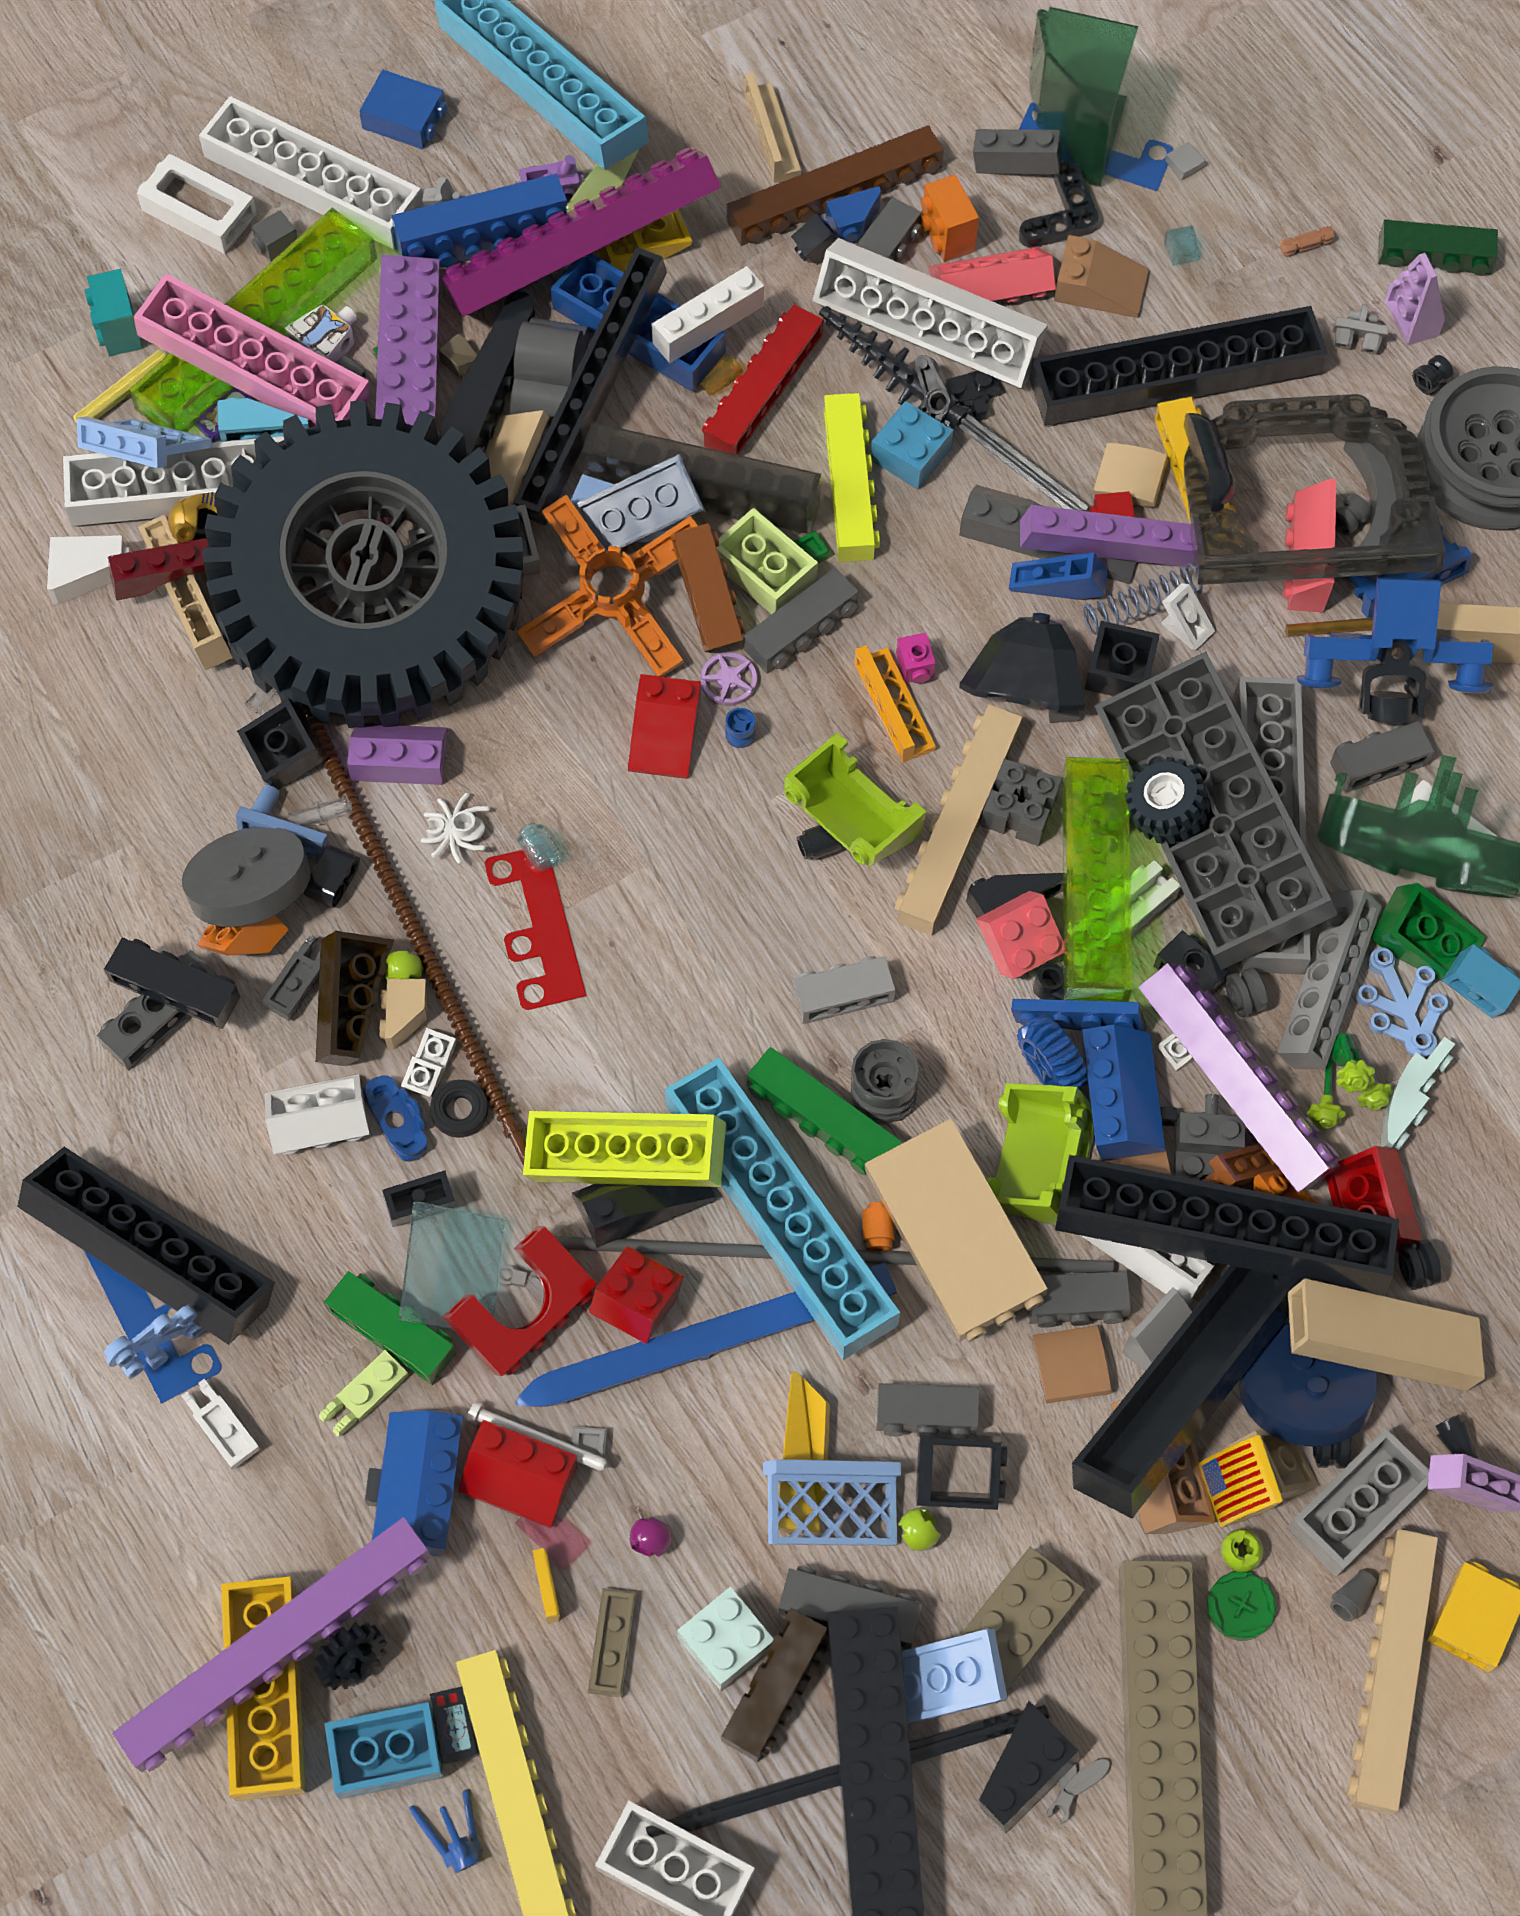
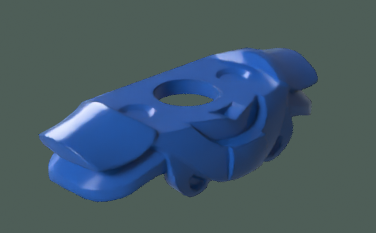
M382 1075L367 1082L363 1092L368 1106L390 1146L401 1160L405 1162L417 1160L427 1150V1138L423 1132L425 1124L422 1120V1110L419 1103L408 1095L405 1088L399 1089L391 1077ZM390 1113H399L404 1118V1123L398 1128H392L386 1124L385 1118Z

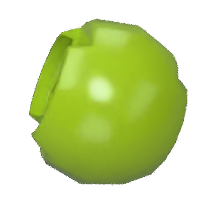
M395 951L387 956V967L384 974L386 980L421 978L423 966L416 954H409L408 951Z
M925 1508L908 1510L902 1516L898 1525L904 1530L905 1534L902 1537L913 1551L931 1549L940 1537V1533L934 1527L937 1524L935 1519Z
M1238 1529L1231 1531L1224 1537L1221 1542L1220 1551L1222 1559L1228 1567L1234 1571L1247 1572L1259 1566L1263 1559L1264 1549L1261 1540L1256 1534L1250 1530ZM1241 1543L1246 1545L1245 1551L1250 1553L1246 1554L1244 1558L1238 1556L1239 1550L1234 1548L1238 1547Z

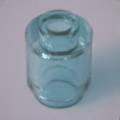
M530 823L520 830L517 842L532 866H537L538 870H545L558 862L560 859L558 855L559 849L543 824L536 825L535 823Z

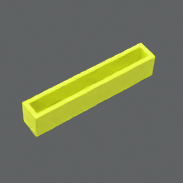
M859 393L824 395V421L838 562L874 560L875 548H880L879 530L873 531V523H877L876 505H871L870 497H874L873 479L868 480L867 473L872 472L871 454H865V447H869L868 429H863L862 422L867 420L866 405H860Z

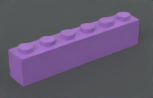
M1031 505L1020 520V548L1070 554L1095 552L1098 557L1187 567L1188 563L1193 564L1202 553L1201 525Z

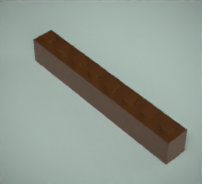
M924 126L727 203V223L741 246L756 243L766 236L781 233L799 223H806L815 214L819 216L825 214L826 201L878 186L881 189V193H883L888 188L901 183H908L926 173H933L942 168L944 149L930 126Z

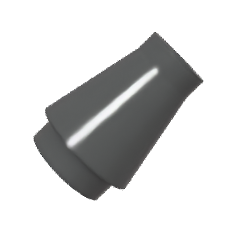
M1360 1570L1355 1577L1332 1595L1333 1601L1330 1603L1333 1612L1341 1619L1349 1622L1359 1618L1373 1587L1377 1583L1374 1576L1365 1570Z

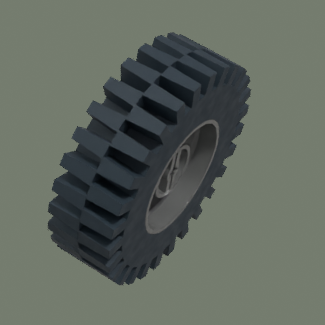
M350 401V419L336 421L331 404L315 407L316 426L306 430L297 414L283 420L284 440L277 444L267 432H264L254 440L256 460L253 463L242 455L238 456L231 465L233 487L220 482L214 495L217 516L207 515L205 532L209 547L203 548V563L208 579L206 583L219 628L224 640L227 641L228 639L234 659L242 670L247 667L250 668L255 684L266 694L274 688L277 690L281 702L290 699L294 705L299 707L302 703L308 705L314 720L325 724L330 723L333 713H339L344 715L348 728H364L365 716L379 715L383 727L399 726V716L402 711L413 709L417 720L420 721L432 716L433 701L441 697L444 698L449 707L462 699L463 685L468 679L478 686L487 677L490 657L492 656L500 660L507 648L508 629L514 631L518 621L519 599H522L523 538L520 537V524L516 505L509 506L508 486L501 474L491 478L489 458L479 447L468 455L463 433L451 426L443 437L439 436L434 416L423 411L419 412L414 425L405 423L402 407L399 404L386 402L383 418L372 419L370 418L366 401ZM368 510V519H355L342 524L338 515L351 511ZM382 517H389L393 521L391 524L386 525L378 520ZM406 519L424 530L426 536L404 547L396 532ZM325 529L334 532L328 538L322 537L319 533ZM306 540L326 550L322 564L295 563L297 555ZM351 550V566L347 578L344 580L337 573L336 567L342 556ZM385 551H387L395 559L396 565L392 573L380 582V567ZM421 559H431L435 562L433 565H419ZM412 577L435 578L432 586L422 599L409 592ZM305 584H312L316 587L306 593L300 591L301 587ZM328 595L338 608L333 616L330 617L311 604ZM388 612L391 619L381 622L365 623L366 616H376Z

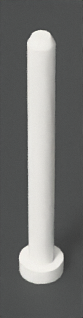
M475 1401L469 1410L467 1423L476 1426L479 1422L482 1423L483 1420L575 1454L577 1455V1462L596 1470H605L607 1466L605 1458L485 1410V1404Z

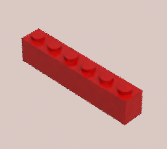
M793 304L788 313L784 312L780 316L777 328L773 334L769 333L765 337L762 349L758 355L753 354L750 358L746 372L743 376L738 375L733 383L731 393L728 397L723 396L720 400L716 414L713 418L709 417L705 421L702 428L705 447L735 461L823 336L822 318Z

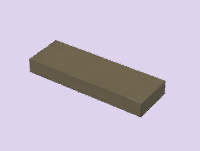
M602 1588L588 1685L589 1694L620 1698L623 1696L636 1592Z

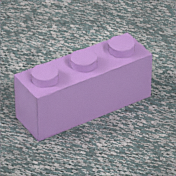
M1465 1454L1431 1455L1428 1473L1429 1490L1492 1513L1520 1512V1475Z

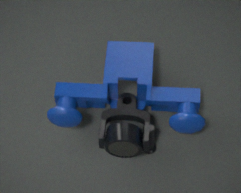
M1377 578L1372 635L1330 633V637H1315L1312 634H1305L1303 654L1306 656L1305 675L1297 676V681L1299 684L1311 688L1338 687L1342 683V679L1332 676L1333 660L1376 661L1377 659L1381 662L1380 664L1369 665L1363 670L1358 710L1362 714H1368L1367 717L1370 720L1386 723L1413 722L1414 713L1417 716H1424L1425 700H1428L1431 696L1430 690L1425 687V672L1419 667L1409 665V661L1417 654L1418 649H1423L1422 661L1425 663L1457 664L1456 680L1448 681L1451 689L1463 693H1485L1494 688V684L1484 682L1485 664H1492L1494 643L1487 639H1481V642L1460 641L1454 637L1436 636L1441 590L1440 580ZM1397 648V652L1392 655V651ZM1385 675L1410 677L1404 683V689L1407 693L1393 691H1375L1370 693L1371 682L1373 679Z

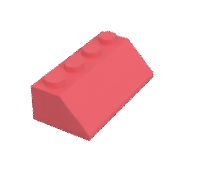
M1040 247L929 266L930 276L990 301L1003 299V302H1015L1020 300L1022 295L1030 294L1031 297H1042L1048 295L1047 291L1056 290L1052 255Z
M1328 479L1295 492L1292 503H1287L1285 521H1290V529H1286L1284 545L1289 547V554L1285 555L1284 572H1289L1288 580L1284 582L1283 598H1288V610L1323 613L1334 585L1336 479Z

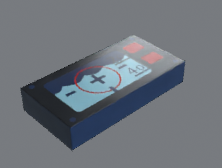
M462 1686L431 1693L430 1698L443 1764L478 1757L472 1722Z

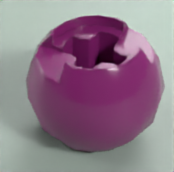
M642 1517L630 1529L629 1541L631 1548L636 1552L649 1557L652 1554L659 1557L665 1554L670 1547L672 1534L670 1527L666 1523L651 1517L647 1521Z

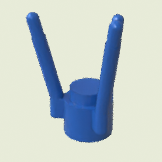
M468 1790L463 1791V1800L470 1842L467 1836L459 1837L445 1806L440 1808L444 1823L452 1839V1842L447 1845L449 1852L416 1807L410 1806L409 1808L416 1822L442 1856L446 1867L452 1866L455 1873L481 1862L478 1853L483 1851L477 1836Z

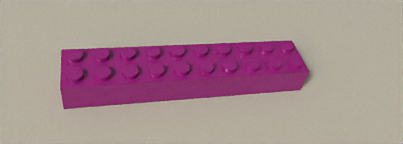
M691 147L683 149L676 154V159L668 163L666 160L657 162L650 167V172L642 176L640 173L634 174L624 180L626 184L615 188V186L608 187L599 192L600 197L592 201L584 199L573 206L574 210L566 214L558 212L548 218L549 222L540 227L536 224L522 231L523 236L515 240L512 237L506 238L497 243V249L489 253L486 250L480 251L471 257V262L463 266L461 263L450 266L445 270L446 274L441 276L455 307L464 317L721 188L708 156L697 149L692 150Z

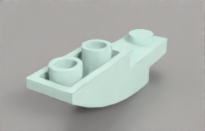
M1444 1037L1427 1059L1416 1052L1407 1064L1393 1089V1094L1386 1108L1382 1127L1381 1147L1391 1149L1395 1147L1399 1150L1410 1136L1406 1132L1409 1126L1414 1124L1417 1127L1428 1113L1424 1107L1429 1100L1426 1093L1436 1081L1432 1076L1437 1069L1443 1073L1454 1058L1450 1055V1052L1455 1043Z

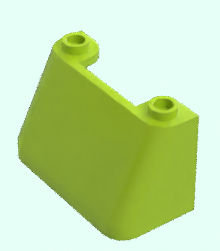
M837 732L785 775L784 794L792 804L800 806L850 851L857 863L872 866L915 841L921 835L927 811L916 801L908 808H906L907 803L903 799L898 803L894 802L856 768L858 759L854 756L850 759L848 758L844 750L848 745V741Z
M1006 1083L1004 1093L999 1098L998 1107L1000 1113H1003L1004 1118L1008 1122L996 1177H986L985 1179L1006 1214L1056 1225L1069 1155L1085 1158L1090 1156L1094 1138L1091 1103L1078 1087Z

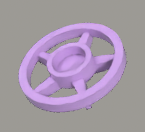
M718 653L703 666L700 677L701 687L706 696L712 701L721 705H736L744 702L753 694L757 684V673L751 661L737 653ZM732 659L742 664L732 667L728 666L725 660ZM719 661L721 669L718 673L706 675L708 669ZM746 668L750 670L752 675L751 686L741 680L740 674ZM706 682H717L718 687L722 690L721 697L713 694L708 689ZM737 688L746 691L739 697L725 698L728 692L734 691Z

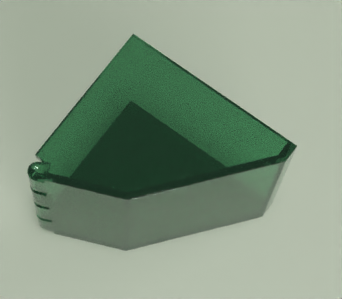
M1049 7L1048 12L1045 9H1039L1036 16L1029 79L1036 125L1041 130H1060L1062 154L1069 162L1078 165L1083 178L1090 185L1101 187L1127 101V96L1120 95L1119 91L1138 26Z

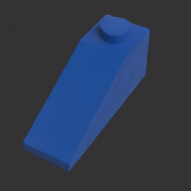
M1095 552L1012 563L1009 590L1011 592L1077 600L1105 596L1108 570Z

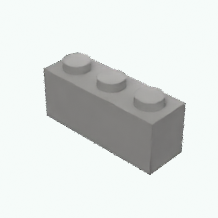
M875 956L865 957L858 963L847 966L846 964H836L828 970L818 973L807 971L800 974L798 978L793 979V993L803 1024L894 1002L895 987L885 956L879 958Z

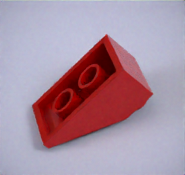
M640 674L628 772L688 779L701 702V681Z

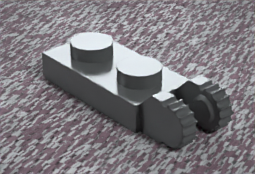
M310 935L298 952H294L262 999L263 1007L287 1020L291 1019L319 978L320 953L314 961L309 958L318 944L317 937Z

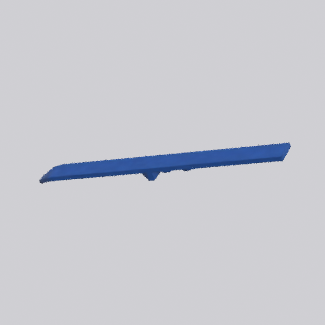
M886 1262L869 1267L888 1296L897 1294ZM792 1292L651 1338L647 1344L643 1342L635 1343L547 1372L534 1379L520 1393L516 1400V1405L523 1407L559 1405L696 1359L701 1361L710 1359L711 1354L815 1321V1319L796 1292Z

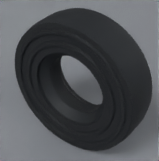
M452 1080L441 1085L436 1090L430 1103V1113L435 1126L442 1133L451 1137L462 1138L476 1133L484 1125L488 1116V1102L484 1092L476 1084L467 1080ZM455 1098H465L472 1105L470 1114L464 1119H453L447 1113L449 1102Z

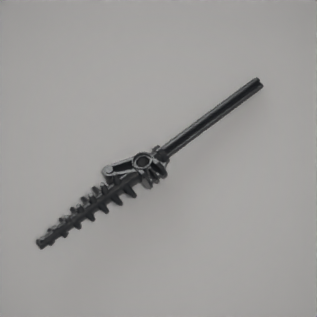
M828 305L820 310L819 315L826 321L825 324L828 327L833 326L839 331L837 337L840 340L846 337L852 342L849 351L854 353L859 348L865 353L861 364L866 366L871 360L878 364L873 377L879 379L885 372L892 376L885 390L890 393L899 383L905 387L897 403L902 405L912 395H915L922 401L918 409L952 430L958 431L961 429L1061 508L1087 511L1090 508L971 415L972 410L966 405L961 406L960 400L954 396L934 359L926 355L919 356L915 361L916 370L904 363L909 349L906 347L895 356L889 352L894 343L891 339H888L881 346L875 342L878 335L876 331L873 330L867 336L860 331L863 326L861 323L858 322L855 326H852L846 321L847 316L844 314L838 316L831 311L832 308ZM945 396L947 400L946 405L943 409L938 410L936 406L937 401L940 397Z

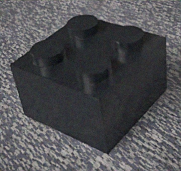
M1101 621L1084 689L1115 696L1150 679L1160 634Z
M286 699L237 731L263 781L277 790L329 758L302 708L294 705L290 699Z

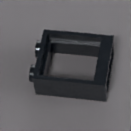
M919 1432L916 1505L998 1510L999 1500H1005L1006 1481L1000 1479V1466H1007V1446H1002L1000 1436ZM933 1445L991 1448L988 1494L931 1491Z

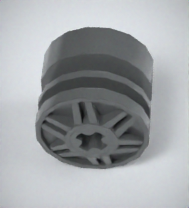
M881 1039L871 1041L860 1048L853 1058L850 1092L853 1105L874 1122L889 1123L898 1121L909 1114L916 1103L919 1065L916 1056L909 1047L895 1040Z

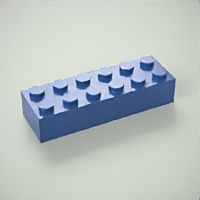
M556 173L394 214L391 216L399 256L439 259V268H448L457 263L472 261L471 257L474 254L483 250L489 253L498 248L497 243L509 237L515 240L523 236L522 231L536 224L540 227L548 223V218L558 212L566 214L567 199Z
M591 253L574 261L551 288L552 309L579 325L589 326L590 332L595 333L624 272ZM657 293L628 354L694 392L726 353V332L722 331L682 357L669 363L653 345L652 323L674 311L680 305Z

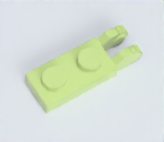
M384 1350L336 1395V1399L324 1407L319 1414V1418L323 1422H327L345 1406L351 1413L345 1415L332 1431L337 1437L343 1435L357 1421L361 1422L409 1376L408 1372Z

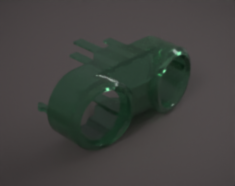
M1442 754L1429 801L1418 799L1411 803L1419 774L1406 771L1395 809L1342 796L1347 773L1341 772L1336 775V789L1334 794H1329L1317 833L1320 843L1395 877L1404 871L1433 879L1436 886L1442 890L1489 897L1520 899V843L1467 829L1478 790L1465 787L1458 814H1454L1452 811L1463 775L1453 771L1457 758Z

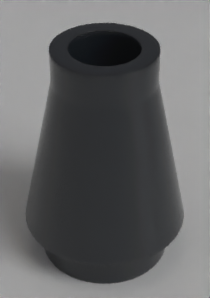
M1459 1414L1435 1425L1438 1431L1436 1436L1451 1454H1465L1478 1459L1466 1420L1462 1421Z

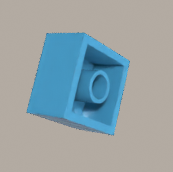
M905 401L872 440L871 461L914 488L919 489L951 450L953 430Z

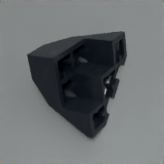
M1033 613L1032 617H1019L994 633L960 681L959 686L960 689L973 696L982 698L1005 697V702L1027 706L1030 700H1033L1045 706L1046 709L1054 711H1084L1085 707L1075 648L1062 624L1051 620V616L1045 613Z

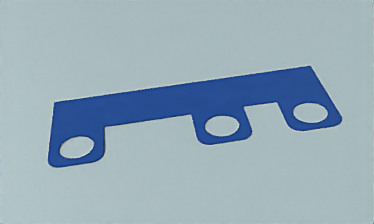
M1032 102L1028 107L1019 130H1050L1057 114L1056 108L1040 102ZM1036 108H1045L1050 116L1048 120L1038 122L1033 119L1032 112ZM1078 116L1074 119L1068 135L1060 133L1062 143L1061 160L1073 162L1078 166L1154 191L1158 190L1168 163L1165 161V158L1162 160L1152 159L1149 156V149L1153 146H1161L1166 150L1167 154L1174 150L1169 144L1157 140H1149L1146 142L1140 159L1095 145L1102 125L1098 121L1083 116ZM1082 122L1092 124L1094 133L1087 137L1079 135L1076 130L1078 124Z
M85 1252L129 1340H132L147 1328L157 1317L167 1314L171 1309L167 1304L155 1309L144 1289ZM171 1340L156 1345L157 1348L162 1347L169 1356L168 1360L157 1369H152L145 1360L147 1356L143 1351L136 1353L145 1365L144 1371L161 1404L198 1385L203 1379L207 1380L217 1375L222 1368L214 1349L208 1344L201 1345L180 1357ZM201 1353L209 1355L213 1362L212 1368L205 1374H197L191 1367L192 1359Z

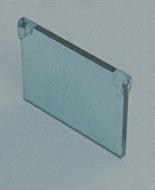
M420 1201L413 1202L399 1320L452 1329L442 1316L465 1294L474 1295L494 1317L505 1219L435 1206L434 1204Z

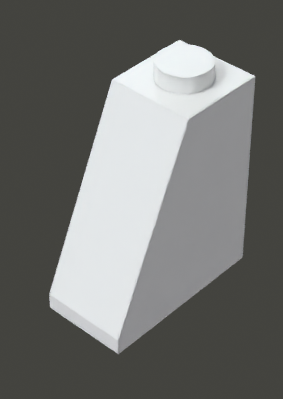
M123 536L50 537L47 591L52 603H63L111 583L108 556L131 552V548L126 547Z

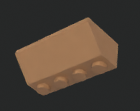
M1123 1399L1111 1404L1112 1412ZM1194 1440L1140 1508L1139 1520L1145 1534H1168L1216 1523L1209 1494L1198 1464L1200 1461Z

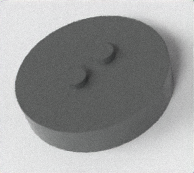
M251 827L226 834L202 848L186 866L182 876V887L193 913L200 920L222 927L244 926L268 919L294 903L304 892L310 881L311 866L302 842L292 832L278 827L276 829Z

